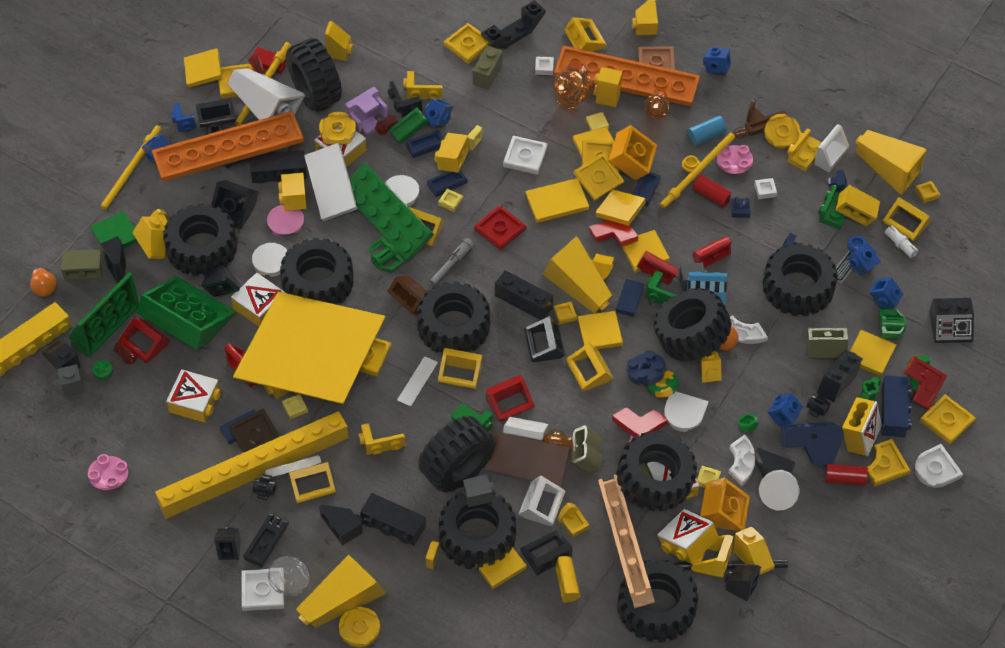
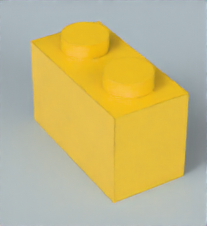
M601 67L600 73H596L594 84L597 85H595L593 95L596 96V103L617 107L621 94L622 71Z
M447 133L445 139L441 141L439 151L435 153V162H437L438 170L459 173L470 150L468 135Z
M303 173L281 175L282 182H278L280 204L284 205V211L306 209Z
M849 185L839 193L836 211L867 227L877 219L880 201Z

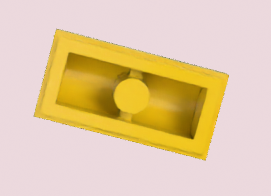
M569 556L558 557L555 570L563 603L576 601L580 598V591L572 558Z

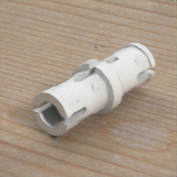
M893 225L884 232L895 243V246L904 251L910 259L919 252L910 243L908 237L902 235Z

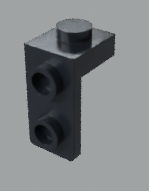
M389 82L388 96L394 100L395 111L399 112L402 118L415 108H418L422 113V100L420 96L402 101L394 82Z

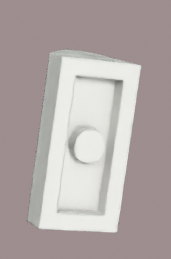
M837 124L817 148L814 165L829 173L849 149V144L841 125Z
M543 476L537 477L530 482L518 515L531 521L553 526L565 490ZM543 491L556 494L548 516L536 510Z

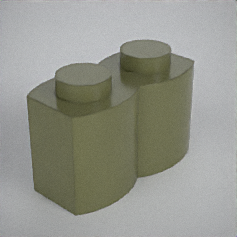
M587 425L575 429L572 436V443L574 445L572 462L587 473L599 470L602 464V455L600 453L602 448L601 435Z

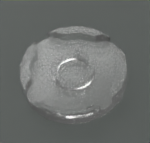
M284 556L272 563L268 573V580L276 592L286 594V596H295L305 590L309 582V572L302 561L295 557Z

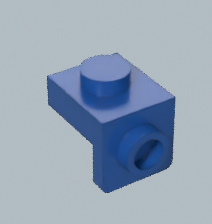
M173 104L174 112L170 114L172 122L177 124L178 132L195 129L194 115L183 116L180 104Z

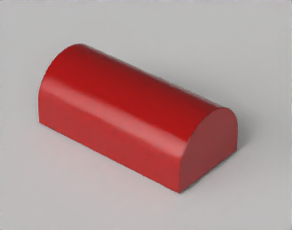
M701 174L696 179L693 185L695 192L723 208L731 202V191Z
M724 236L694 251L692 254L694 262L703 263L705 268L730 255L732 241Z
M648 251L643 253L636 266L651 276L654 275L656 270L662 272V282L670 285L679 270L677 267Z
M827 464L825 483L866 486L868 467Z

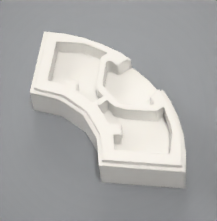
M733 315L730 316L732 327L738 332V342L758 344L768 340L766 333L759 323L745 324L738 321Z
M745 434L732 443L729 448L734 455L735 461L728 473L741 486L749 480L755 465L754 448Z
M317 455L267 469L265 473L273 477L322 462L320 456Z

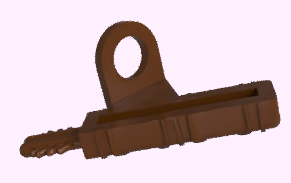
M752 99L747 115L748 123H745V128H737L732 133L735 135V138L746 137L747 134L752 136L764 132L765 125L772 116L776 114L787 115V113L780 111L765 117L755 108L756 99Z

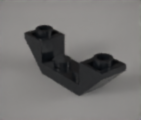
M534 0L521 8L520 19L502 30L493 25L483 31L481 36L491 46L506 49L532 33L545 15L546 10Z

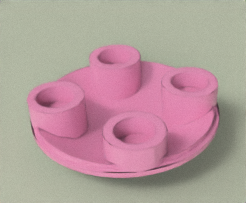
M746 145L727 146L717 156V164L726 173L740 174L752 166L753 156Z
M284 205L273 208L267 216V224L272 233L277 236L299 233L304 223V215L301 210L284 211Z
M106 454L99 455L97 460L88 469L90 483L101 490L116 489L128 477L127 463L120 458Z

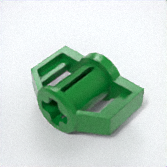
M383 237L369 247L371 262L379 270L392 273L404 264L405 260L398 254L396 248ZM381 245L384 247L378 254L373 255V251ZM391 259L396 260V262H394L389 267L384 266Z
M879 309L881 338L899 339L905 332V316L897 309Z
M874 376L871 380L864 381L859 398L876 401V394L879 391L881 379Z

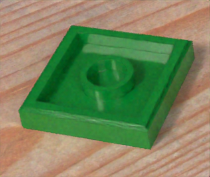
M124 211L90 226L100 245L117 236L122 242L123 249L138 242L132 233L135 227Z

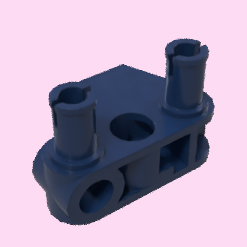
M821 422L782 426L781 438L783 440V447H804L811 463L815 466L834 464L844 437L843 430L837 424ZM813 433L816 434L815 438H811Z

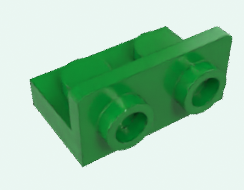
M833 185L832 190H828L824 199L826 203L821 204L818 214L821 215L819 222L841 229L846 216L836 211L839 193L836 192L837 186Z

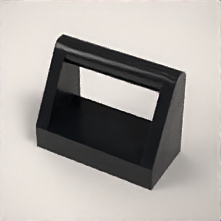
M231 98L196 104L200 128L213 124L219 125L236 122Z
M117 236L101 243L106 266L118 284L125 277L126 259L122 242Z
M550 316L525 327L531 362L555 360L565 356L559 324ZM546 331L549 348L537 353L533 333Z
M555 530L520 548V551L536 576L555 567L558 557L569 556L572 558L573 548ZM553 540H556L559 547L538 558L531 553Z

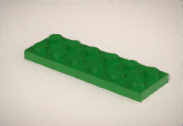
M364 162L349 178L357 208L396 250L410 262L432 238L434 233L381 177Z

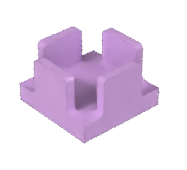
M375 87L345 103V113L349 115V118L354 119L358 133L362 131L366 135L380 128V123L374 117L379 114L384 118L388 116L387 105L381 100Z

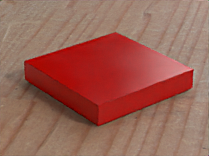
M499 205L474 226V230L501 251L526 230V225Z

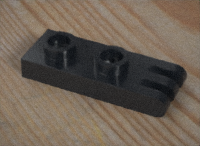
M271 513L243 555L244 560L261 568L289 521L283 520L279 526L281 518L277 516L274 522H272L274 515Z

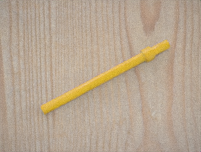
M285 42L282 49L276 53L273 63L264 76L272 78L279 65L285 61L286 51L291 47L290 43ZM245 105L237 117L236 122H234L235 125H242L251 111L247 105Z
M156 125L150 135H147L143 140V145L153 136L159 135L162 128ZM142 146L100 205L103 210H107L146 152L142 149Z
M730 132L676 188L673 187L668 192V196L660 203V206L665 209L673 200H677L681 196V192L735 138V135Z

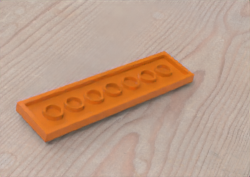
M564 45L554 70V77L590 85H597L594 84L596 73H600L601 67L622 71V92L692 107L700 80V75Z
M293 111L154 149L152 154L161 180L165 182L303 143L304 138Z

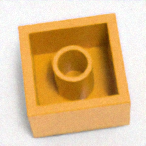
M630 125L617 132L608 161L633 180H637L649 174L657 144Z

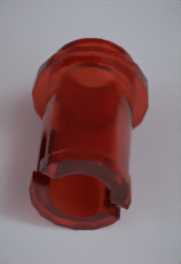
M258 55L248 60L253 71L262 75L266 74L267 69H264Z
M391 114L383 121H378L375 126L376 132L380 135L386 134L390 128L398 123L396 116Z
M118 342L114 345L113 351L123 358L125 364H133L137 360L136 352L126 347L123 342Z

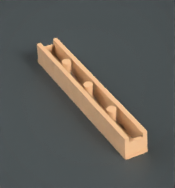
M614 475L615 479L605 482L599 479L598 481L634 608L654 603L655 600L625 497L621 491V486L617 483L618 476Z

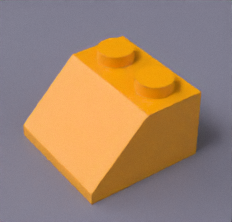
M725 477L706 482L700 516L712 521L717 528L740 532L745 529L750 496Z

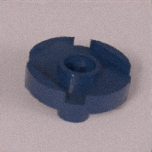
M652 350L629 359L627 362L629 379L638 385L639 382L645 383V385L658 383L664 378V373L667 370L665 360Z

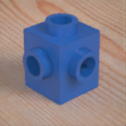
M709 48L703 57V65L706 66V72L714 74L727 73L731 66L730 49Z
M431 98L430 103L424 109V116L428 120V124L433 127L445 126L451 118L450 113L454 106L439 98Z
M160 134L153 136L142 146V149L146 152L147 158L156 164L152 150L172 144Z
M869 243L861 246V244L851 249L852 254L847 256L851 267L857 271L859 276L881 262L876 255L875 249Z
M892 277L877 279L869 292L881 309L896 307L904 294Z
M792 393L780 394L773 400V405L767 413L779 426L793 423L799 417V412L803 406Z

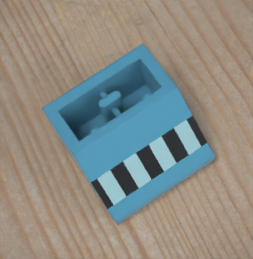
M689 272L686 291L692 288L695 290L698 288L710 290L720 297L725 306L727 273Z

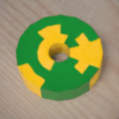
M665 371L664 378L653 385H647L650 394L660 398L673 395L679 387L676 374L671 371Z

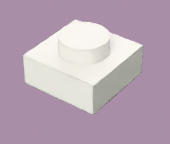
M536 57L535 75H553L554 57Z
M773 178L755 180L754 186L758 199L777 197Z

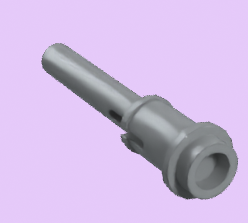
M468 238L462 239L461 244L451 253L452 257L431 278L430 283L435 286L457 261L460 262L469 251L473 250L474 243Z

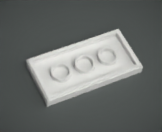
M336 143L304 155L322 221L324 222L357 210L340 144Z

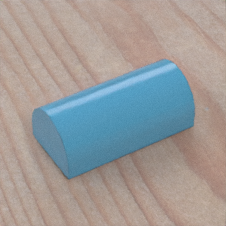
M719 115L688 128L686 134L694 145L697 146L725 134L727 126L724 119Z

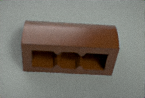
M405 275L396 276L387 292L412 314H417L419 301L427 291L411 276Z

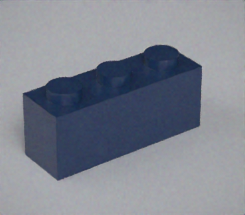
M884 376L881 402V435L905 437L907 430H911L912 420L908 418V413H911V402H908V397L911 396V385H908V377Z

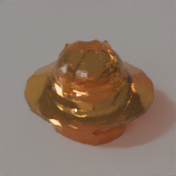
M573 62L567 65L562 72L557 73L553 89H555L556 100L559 106L564 109H571L589 96L593 85L585 66L579 62Z

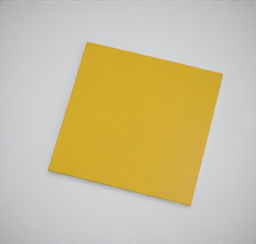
M278 292L233 378L344 404L382 326L385 316Z

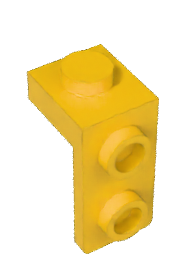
M407 71V78H404L403 88L407 89V99L420 96L421 99H443L441 85H415V71Z
M713 351L712 355L704 356L699 360L702 383L722 381L721 359L717 351Z
M369 423L361 425L362 433H358L360 444H364L367 455H376L388 450H399L406 446L404 434L373 440Z

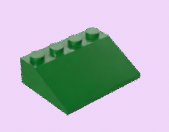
M129 272L70 333L71 346L88 358L138 309L139 300L132 273Z
M177 276L141 294L137 314L145 320L150 321L196 350L208 344L236 313L233 309Z

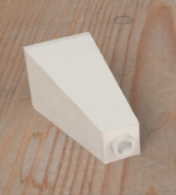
M248 68L234 70L228 82V85L259 120L293 111L295 115L305 97L304 93Z

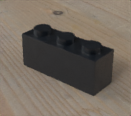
M304 150L264 153L250 157L252 183L282 181L281 175L303 173L304 179H306Z
M506 270L495 282L496 297L539 320L545 319L553 309L552 294Z
M845 350L824 374L817 394L835 402L856 377L863 358L854 352Z
M371 493L360 511V516L365 526L379 529L383 534L387 536L392 535L405 544L415 546L426 528L425 516L374 493Z

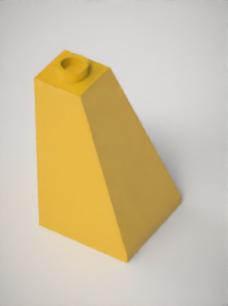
M867 130L864 135H860L855 143L857 145L856 153L901 195L921 173L927 151L923 147Z
M576 236L550 259L542 274L595 314L599 310L604 311L610 303L608 301L612 294L581 241Z
M348 555L296 610L301 614L298 618L306 626L311 624L316 628L343 615L349 609H355V607L363 606L384 596L387 592Z

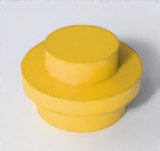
M689 155L682 161V168L690 173L700 162L697 157Z

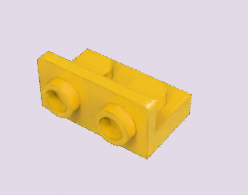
M808 128L804 133H800L794 145L791 144L787 151V154H789L787 162L805 172L815 161L817 148L822 143L810 136L811 130Z

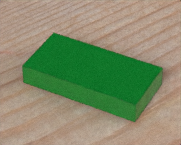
M415 108L389 130L401 144L428 123V120L418 108Z

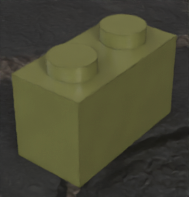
M489 46L485 47L473 69V85L490 89L503 65L502 50Z
M101 250L63 251L61 271L64 280L102 279L103 258Z
M808 328V358L838 359L845 350H848L847 328Z

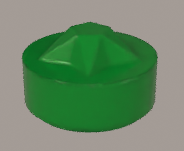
M98 361L92 368L94 377L101 381L109 379L113 374L112 366L108 361Z
M745 414L738 420V425L742 432H752L759 425L754 414Z

